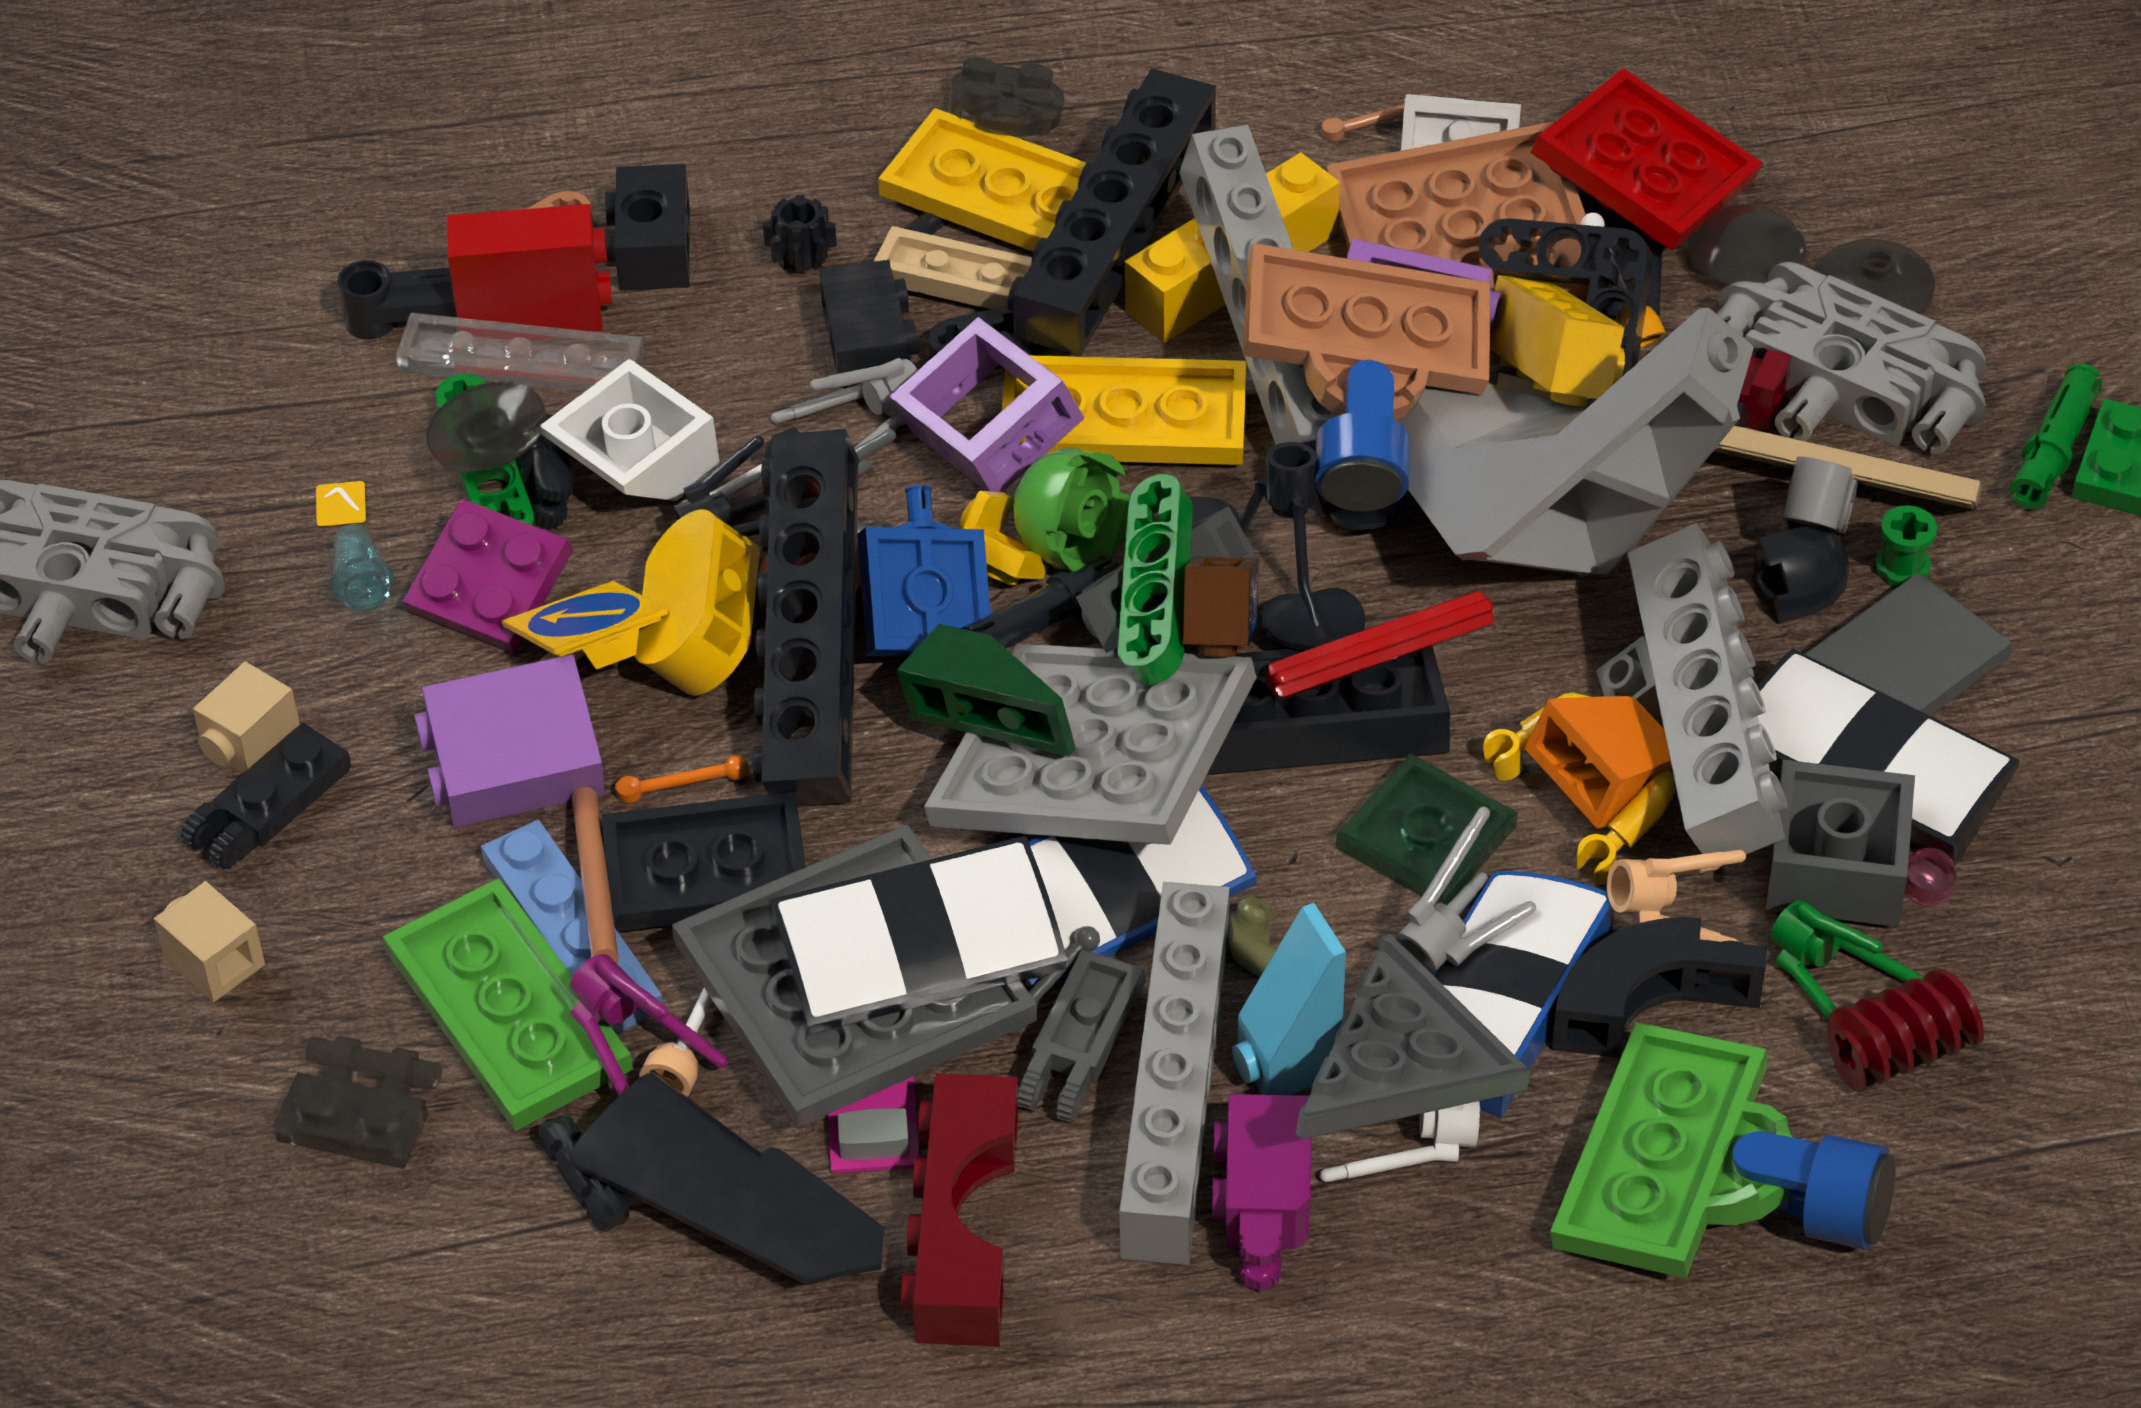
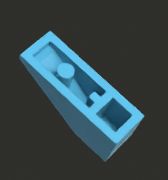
M1315 903L1308 904L1300 909L1238 1014V1044L1232 1047L1233 1059L1242 1079L1246 1083L1254 1081L1262 1095H1292L1312 1087L1325 1057L1329 1056L1334 1046L1336 1034L1343 1021L1346 951Z

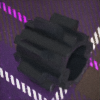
M796 195V198L789 200L783 198L777 202L778 205L772 210V221L763 222L764 245L771 247L772 262H778V265L784 270L786 268L795 270V274H804V270L812 268L817 270L826 262L828 248L837 246L836 223L829 222L828 207L821 206V202L816 198L813 201L806 199L805 195Z

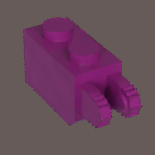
M1229 1094L1228 1122H1214V1163H1227V1178H1213L1212 1220H1226V1248H1239L1240 1281L1245 1283V1287L1248 1286L1259 1292L1270 1287L1275 1288V1283L1279 1282L1282 1249H1296L1309 1239L1311 1138L1301 1140L1296 1135L1299 1112L1302 1106L1305 1107L1310 1096Z

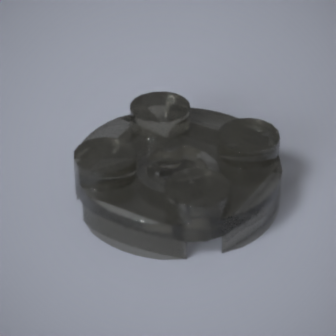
M971 57L964 60L962 71L952 78L948 106L952 114L956 115L960 120L962 110L975 116L974 127L980 130L1005 136H1033L1039 134L1040 124L1050 122L1051 130L1060 124L1064 93L1059 86L1052 82L1053 71L1046 66L1029 63L1016 68L996 65L995 62L982 57Z

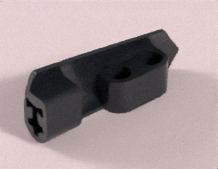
M654 1072L647 1073L637 1079L616 1098L596 1119L569 1153V1165L572 1168L638 1199L806 1285L844 1275L881 1270L884 1226L780 1149L769 1147L761 1153Z

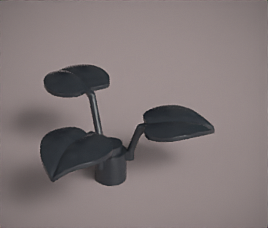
M1284 442L1268 450L1266 477L1258 476L1254 479V491L1241 517L1233 506L1218 498L1200 496L1189 498L1193 505L1192 525L1229 506L1245 534L1264 497L1276 515L1283 518H1293L1299 594H1282L1270 599L1262 609L1261 624L1266 635L1273 641L1285 647L1305 651L1365 630L1364 609L1358 599L1351 593L1340 588H1327L1313 593L1311 591L1305 514L1308 508L1314 510L1318 517L1330 515L1333 522L1343 528L1352 530L1376 529L1390 525L1401 517L1406 506V493L1395 503L1378 510L1352 511L1340 508L1324 499L1316 489V452L1311 447L1302 443ZM1159 512L1155 513L1154 515L1157 518V520L1159 522H1162V519L1159 516Z

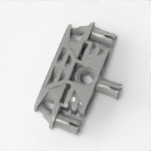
M1782 262L1772 267L1768 274V282L1764 284L1761 282L1741 281L1728 285L1720 291L1718 298L1721 309L1717 315L1754 346L1751 357L1763 360L1768 349L1791 355L1786 398L1790 399V402L1775 418V426L1783 437L1789 438L1800 424L1801 428L1794 436V439L1807 441L1811 437L1813 430L1826 415L1893 446H1899L1905 438V433L1910 432L1912 428V437L1923 451L1928 448V445L1935 436H1938L1939 439L1931 448L1930 454L1940 455L1948 449L1950 442L1964 424L1976 425L1985 416V398L1979 388V380L1983 378L1986 372V358L1981 348L1966 336L1940 326L1930 318L1831 275H1823L1793 262ZM1926 409H1928L1929 411L1922 420L1915 425V421L1920 419Z
M0 480V614L27 618L20 633L14 640V648L21 657L28 661L34 662L41 647L43 649L38 657L39 663L49 662L54 655V650L66 626L146 640L152 631L151 623H155L162 633L174 638L180 622H182L183 625L178 633L179 639L189 638L195 629V624L207 599L221 597L225 592L224 577L221 570L215 565L213 556L218 548V535L214 527L199 515L158 507L153 503L40 483L34 485L11 480Z

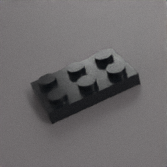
M796 791L601 814L613 919L617 932L672 925L806 867Z

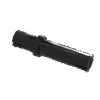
M1103 555L1071 573L1061 571L1047 578V585L994 611V613L967 624L961 627V629L991 635L1002 646L1009 648L1061 620L1071 622L1081 617L1082 608L1076 597L1082 593L1084 588L1120 567L1118 562H1115L1103 569V567L1111 564L1113 559L1110 555Z

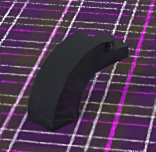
M1663 918L1621 929L1592 946L1579 958L1568 973L1558 996L1552 1050L1619 1058L1621 1040L1629 1024L1643 1011L1666 1002L1696 1001L1760 1008L1766 969L1767 947L1747 945L1731 940L1722 942L1700 939L1702 918Z

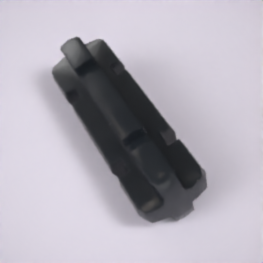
M559 1115L553 1121L545 1122L539 1129L541 1146L551 1160L558 1162L557 1170L579 1203L584 1207H588L586 1213L595 1227L602 1231H610L616 1225L624 1224L629 1217V1211L627 1209L628 1201L621 1191L569 1165V1153L580 1140L579 1136L582 1134L572 1118Z

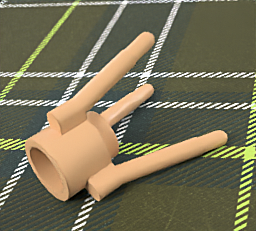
M1732 850L1671 859L1617 860L1611 866L1607 879V895L1610 905L1619 913H1632L1633 925L1650 920L1671 918L1660 914V911L1663 907L1670 906L1675 899L1677 892L1675 876L1715 871L1723 865L1741 863L1746 859V853L1743 850ZM1701 927L1700 939L1738 941L1737 939Z

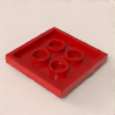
M1625 68L1619 70L1539 134L1530 152L1546 163L1554 173L1569 179L1595 197L1602 206L1614 210L1643 230L1650 239L1662 243L1672 251L1751 184L1763 165V162Z

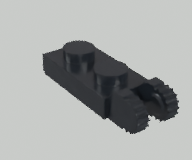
M302 722L216 796L212 802H204L195 810L193 815L190 814V817L185 820V824L181 826L180 839L182 843L191 849L197 850L198 848L202 849L205 845L207 846L210 840H214L208 852L210 853L208 857L211 859L210 862L221 869H230L232 865H236L238 860L241 861L258 845L263 847L349 772V768L352 767L349 752Z

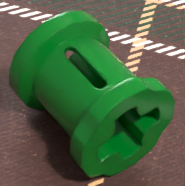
M1908 505L1895 507L1883 516L1880 532L1885 543L1884 547L1877 552L1874 567L1878 577L1884 579L1888 585L1898 588L1918 572L1928 579L1931 570V560L1927 554V549L1935 542L1938 530L1936 520L1929 512L1922 508Z

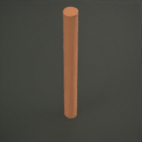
M584 786L577 788L572 793L571 798L591 958L600 954H606L618 963L619 957L598 797L593 788Z

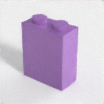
M574 654L422 687L426 712L414 714L422 752L435 750L438 767L427 769L435 806L448 804L453 828L571 802L572 793L577 788L584 786L593 788L597 796L605 794L602 761Z

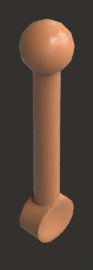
M1421 93V94H1419V95H1423V96H1431V95H1429V94H1427V93ZM1405 104L1344 121L1338 118H1328L1321 125L1322 137L1327 141L1334 142L1341 140L1345 132L1404 116Z

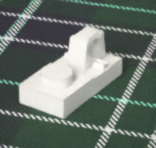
M1406 94L1401 151L1519 128L1521 104Z

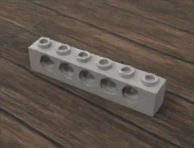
M1248 124L1192 134L1179 172L1242 351L1244 343L1247 257L1252 244L1256 243L1293 250ZM1244 356L1275 444L1298 442L1311 447L1316 452V435L1319 428L1328 420L1336 417V415L1322 406L1307 386L1303 365Z
M1696 522L1628 552L1685 831L1702 854L1732 850H1743L1746 854H1749L1785 839L1779 811L1787 809V800L1779 780L1772 771L1770 772L1768 764L1776 760V752L1765 727L1759 724L1758 716L1764 714L1766 709L1762 695L1747 669L1755 666V660L1745 636L1741 631H1738L1737 624L1743 622L1745 617L1736 593L1727 583V579L1734 576L1733 565L1723 544L1720 541L1711 544Z
M1163 882L1119 1211L1120 1259L1182 1265L1190 1264L1228 948L1230 887Z

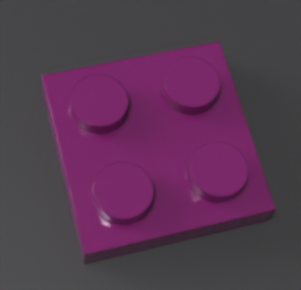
M461 498L402 602L411 614L516 654L524 638L503 627L502 620L541 607L544 604L573 552V548L567 538Z

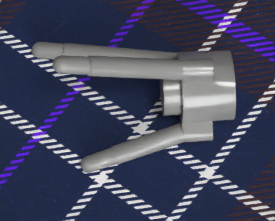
M897 358L883 365L814 379L810 382V388L813 391L834 389L854 384L858 385L774 412L771 415V421L774 424H779L864 397L868 407L874 414L880 415L885 413L891 417L858 443L855 447L857 448L886 430L895 431L900 426L906 424L889 396L913 376L918 369L910 360Z
M1480 807L1423 896L1406 913L1410 922L1396 935V940L1430 973H1434L1446 960L1455 966H1459L1472 951L1512 928L1536 911L1534 902H1525L1465 939L1461 936L1466 932V926L1458 914L1487 883L1488 876L1484 872L1478 873L1448 905L1442 903L1435 905L1489 818L1490 810L1487 807Z

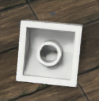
M631 359L626 360L540 425L543 436L626 495L677 501L685 495L683 488L702 480L720 465L713 417Z

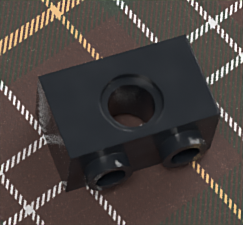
M686 164L616 167V191H605L607 226H615V231L605 232L607 247L606 267H617L619 290L690 287V198Z

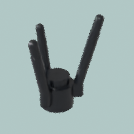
M755 436L702 480L683 488L687 500L673 507L678 520L692 511L708 510L745 537L760 534V520L736 525L735 518L765 506V499L767 497L764 492L729 506L722 491L710 495L709 491L764 445V438L762 436Z

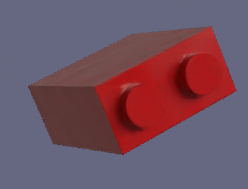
M590 204L447 215L448 263L461 342L603 330L602 306L613 305L610 270L598 271V264L607 263L606 236L604 227L593 228Z

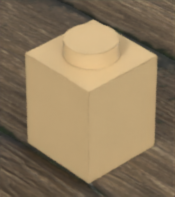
M246 661L193 708L199 733L198 744L203 753L213 763L219 766L229 765L242 774L300 725L292 688Z
M204 881L185 896L173 900L163 912L153 918L164 959L213 1003L265 965L256 924L207 881Z

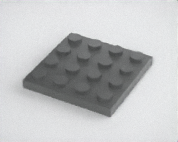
M908 824L672 924L674 943L797 1128L1037 1021V1003L1021 981L808 1035L771 935L769 899L932 859Z

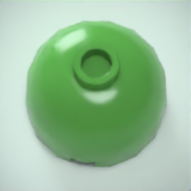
M1061 448L1038 458L1025 472L1014 494V523L1020 542L1028 551L1040 555L1048 566L1069 572L1088 565L1100 552L1103 555H1110L1112 557L1118 549L1127 526L1130 494L1120 492L1117 475L1126 476L1123 466L1110 454L1078 448Z

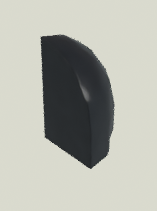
M1818 526L1792 528L1758 538L1752 580L1778 624L1808 616L1833 605L1845 591L1849 575L1848 555L1842 540L1832 530Z

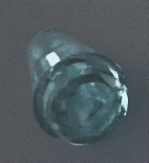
M360 525L345 526L334 537L332 590L341 602L353 610L368 611L379 607L386 601L394 583L393 572L366 528Z

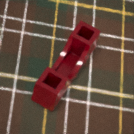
M935 1074L933 1101L921 1100L919 1142L929 1143L927 1157H915L913 1198L923 1199L922 1214H909L907 1228V1255L917 1256L916 1273H903L901 1288V1314L914 1316L915 1343L1000 1347L1005 1290L1003 1248L988 1243L974 1235L958 1217V1212L965 1200L976 1189L991 1180L1015 1172L1019 1125L1017 1077Z

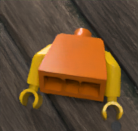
M1574 692L1564 693L1558 698L1548 699L1544 707L1521 721L1522 729L1514 733L1507 729H1498L1490 732L1483 744L1485 762L1488 764L1494 762L1495 777L1500 781H1508L1514 779L1522 772L1524 765L1522 751L1526 750L1597 829L1608 826L1610 831L1606 835H1588L1579 843L1577 850L1578 870L1591 858H1602L1604 860L1600 862L1594 871V884L1604 885L1607 883L1610 868L1616 861V852L1624 844L1631 848L1661 818L1677 792L1664 726H1661L1632 697H1590Z

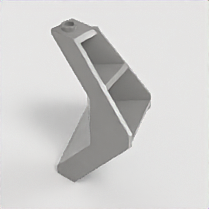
M1708 307L1698 309L1598 399H1588L1587 406L1585 407L1562 404L1490 383L1487 384L1483 395L1426 386L1418 404L1405 418L1397 420L1405 427L1410 438L1408 490L1454 554L1463 561L1480 560L1575 573L1578 576L1610 573L1618 568L1627 557L1628 552L1632 551L1740 419L1737 403L1754 346Z

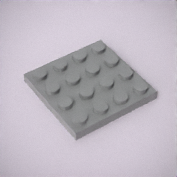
M1017 644L1012 654L1063 699L1076 749L1068 757L966 732L924 806L930 826L1171 845L1257 678L1252 658L1184 654L1181 666L1170 678L1156 685H1144L1138 683L1120 660L1117 649L1106 653L1104 649Z

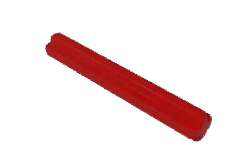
M1474 591L1269 663L1265 668L1266 685L1276 698L1284 699L1486 628L1494 621L1492 613L1494 609L1490 599L1486 598L1483 592Z

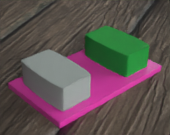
M913 1076L828 1114L831 1174L914 1168L915 1157L920 1156Z

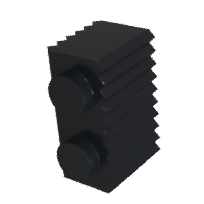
M890 259L819 269L821 304L836 374L883 365L897 358L909 360L910 355L919 354L914 319L903 320L902 314L909 313L906 282L904 278L894 279Z

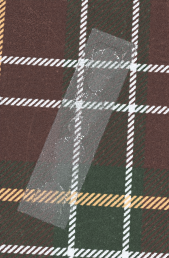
M410 313L396 358L400 372L447 377L468 373L477 375L485 381L586 391L628 359L641 366L645 352L643 337Z

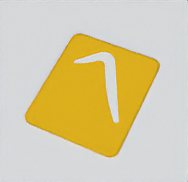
M363 481L318 485L316 487L317 525L332 526L364 522L366 520L365 483Z

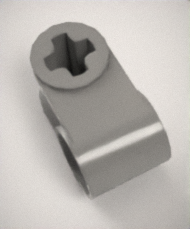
M1798 456L1782 518L1786 521L1807 526H1818L1845 534L1857 490V480L1854 479L1851 473L1852 469L1829 461Z

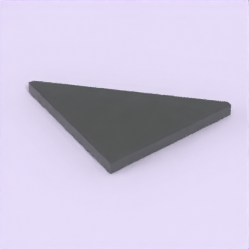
M1387 934L1381 938L1373 963L1370 962L1358 987L1357 997L1351 1009L1348 1008L1336 1034L1334 1046L1329 1056L1325 1057L1315 1078L1311 1095L1305 1107L1302 1106L1299 1112L1296 1135L1302 1140L1527 1091L1531 1070L1391 934Z

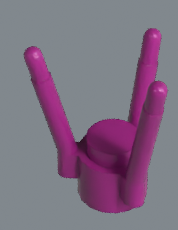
M600 954L592 957L580 966L573 975L569 984V991L579 1003L571 1010L570 1015L585 1030L618 1096L629 1088V1085L598 1022L607 1021L611 1025L619 1024L629 1018L637 1006L717 1067L725 1068L728 1065V1058L671 1014L668 1008L656 1000L654 996L636 984L609 955Z

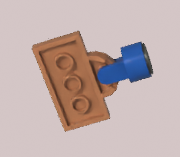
M1253 243L1247 257L1243 356L1303 365L1307 386L1317 401L1336 415V417L1325 422L1319 428L1316 435L1317 466L1315 485L1318 493L1324 499L1340 508L1352 511H1373L1395 503L1405 495L1409 487L1410 452L1409 434L1405 427L1397 420L1405 418L1418 404L1426 386L1483 395L1489 382L1490 282Z

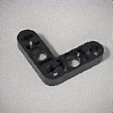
M1512 218L1498 219L1490 223L1482 231L1478 241L1479 254L1484 263L1495 274L1527 280L1589 285L1586 304L1600 313L1606 305L1612 302L1627 304L1630 308L1631 316L1628 324L1625 326L1621 346H1625V365L1622 377L1638 363L1653 269V254L1640 235L1635 231L1624 228ZM1512 235L1519 246L1536 248L1538 264L1533 266V257L1529 252L1521 251L1510 252L1508 261H1503L1502 257L1494 250L1495 245L1505 244L1507 236ZM1540 236L1538 244L1536 246L1535 237ZM1570 238L1580 243L1581 254L1574 265L1568 268H1558L1551 264L1550 253L1552 247L1557 242ZM1629 245L1633 254L1638 257L1637 262H1628L1624 270V283L1628 288L1635 287L1632 293L1617 287L1619 270L1613 261H1610L1611 255H1621L1623 246ZM1609 283L1615 287L1604 288V285Z

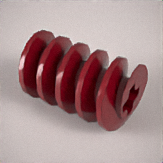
M1946 969L1931 970L1923 979L1911 978L1900 985V988H1886L1876 998L1864 997L1858 1000L1853 1005V1008L1839 1007L1830 1014L1827 1023V1040L1835 1068L1843 1081L1854 1091L1863 1092L1867 1088L1865 1071L1875 1083L1881 1085L1890 1079V1065L1898 1073L1905 1075L1914 1069V1056L1922 1064L1930 1065L1937 1060V1046L1944 1054L1952 1056L1960 1051L1961 1038L1971 1046L1979 1045L1984 1040L1982 1017L1974 999L1964 984Z

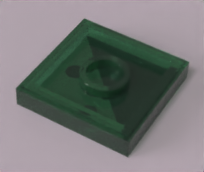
M1410 753L1336 834V849L1422 897L1480 807H1487L1490 810L1489 818L1435 905L1437 903L1448 905L1517 827L1518 812Z

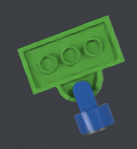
M1635 1022L1551 1228L1552 1248L1687 1279L1707 1224L1735 1226L1761 1219L1773 1210L1779 1209L1803 1219L1806 1237L1868 1250L1872 1244L1875 1245L1881 1238L1888 1219L1895 1185V1158L1893 1155H1890L1889 1148L1886 1146L1829 1134L1822 1139L1821 1143L1793 1138L1786 1116L1770 1105L1754 1102L1768 1067L1767 1049Z

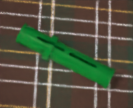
M2076 363L2066 370L2057 394H2055L2038 432L2031 435L2023 447V463L2009 486V494L2016 493L2012 499L2021 507L2027 509L2043 507L2047 503L2056 478L2063 475L2071 464L2073 456L2071 447L2078 437L2090 412V408L2101 391L2104 382L2103 378L2096 379L2100 373L2091 365Z

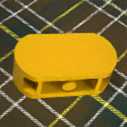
M708 510L692 511L677 520L662 535L646 561L642 596L666 607L669 614L662 616L659 622L639 628L635 658L688 695H702L720 685L738 666L751 643L760 556L758 545L741 535Z

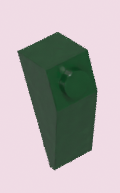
M938 624L897 669L912 720L1068 757L1076 749L1063 699L991 635Z

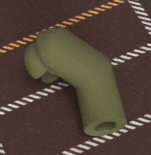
M1247 897L1238 903L1237 912L1232 913L1229 917V953L1238 965L1260 978L1276 952V949L1270 946V928L1267 925L1272 919V909L1268 903L1259 898Z

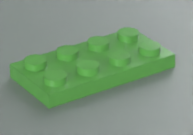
M499 878L383 936L385 951L514 1131L610 1082L585 1030L570 1015L571 1010L579 1003L569 991V984L573 976ZM599 1021L598 1024L623 1074L633 1070L631 1053L607 1021Z

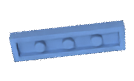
M538 819L482 845L483 862L495 879L499 878L573 976L580 966L591 959L582 880ZM615 929L619 957L617 964L636 984L663 1004L662 994ZM637 1006L633 1014L625 1021L609 1025L617 1034L651 1016Z

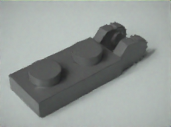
M1084 949L1081 950L1032 1047L1033 1058L1019 1088V1106L1034 1110L1047 1088L1051 1070H1055L1069 1075L1066 1085L1058 1097L1057 1118L1071 1123L1076 1121V1117L1086 1101L1090 1083H1096L1145 984V968Z

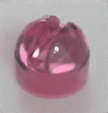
M1928 847L1915 851L1909 857L1905 895L1915 903L1925 906L1940 905L1950 899L1956 882V869L1952 858L1937 848Z

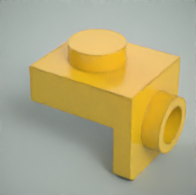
M979 491L976 498L966 506L961 516L960 529H984L987 575L1011 585H1017L1019 578L1044 579L1049 566L1042 557L1032 551H1028L1020 540L1002 532L1014 504V498L1003 492Z

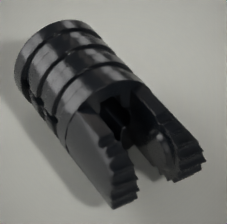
M538 414L526 418L516 427L514 439L520 476L528 492L534 519L543 529L547 528L550 531L552 528L557 529L558 526L563 525V521L567 518V500H569V496H572L576 470L573 457L541 434L540 425L553 415Z

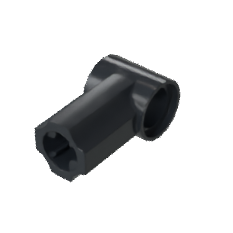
M361 260L347 265L339 273L337 282L346 330L357 338L376 339L390 333L398 322L457 318L449 268L389 272V269L382 263L373 260Z

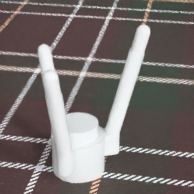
M1477 1101L1420 1114V1138H1433L1434 1145L1325 1168L1321 1170L1319 1177L1323 1182H1331L1431 1161L1458 1162L1459 1147H1476L1480 1102Z

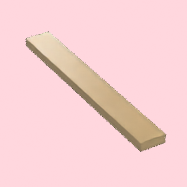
M1499 373L1497 386L1550 399L1551 396L1550 392L1534 388L1533 380ZM1733 426L1713 451L1793 470L1798 456L1829 461L1851 468V473L1854 479L1857 480V484L1970 510L1977 508L1982 490L1981 481L1738 426Z

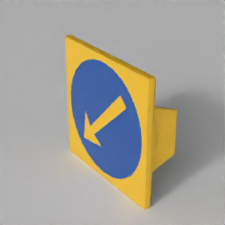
M611 581L504 619L502 624L503 627L558 657L583 650L594 668L599 669L635 656L639 628L659 622L662 616L669 613L666 607L615 581Z

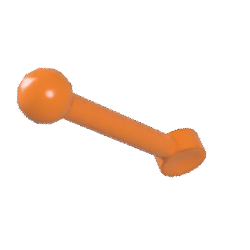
M733 755L725 761V764L641 781L635 776H624L617 781L615 789L617 797L621 802L634 803L641 798L642 793L726 776L732 780H741L748 774L749 765L745 758Z

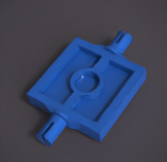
M912 485L905 488L908 523L898 527H865L857 533L867 656H904L908 658L938 624L961 628L991 614L984 529H954L940 522L933 521L932 487L929 485L922 487L921 485Z

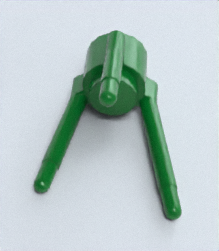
M1796 900L1787 906L1779 915L1772 928L1771 941L1782 949L1775 963L1796 979L1827 1020H1829L1830 1014L1837 1007L1805 966L1812 963L1817 967L1826 965L1836 955L1839 948L1903 982L1911 978L1923 979V976L1919 975L1916 971L1880 953L1882 944L1879 941L1824 915L1804 900Z

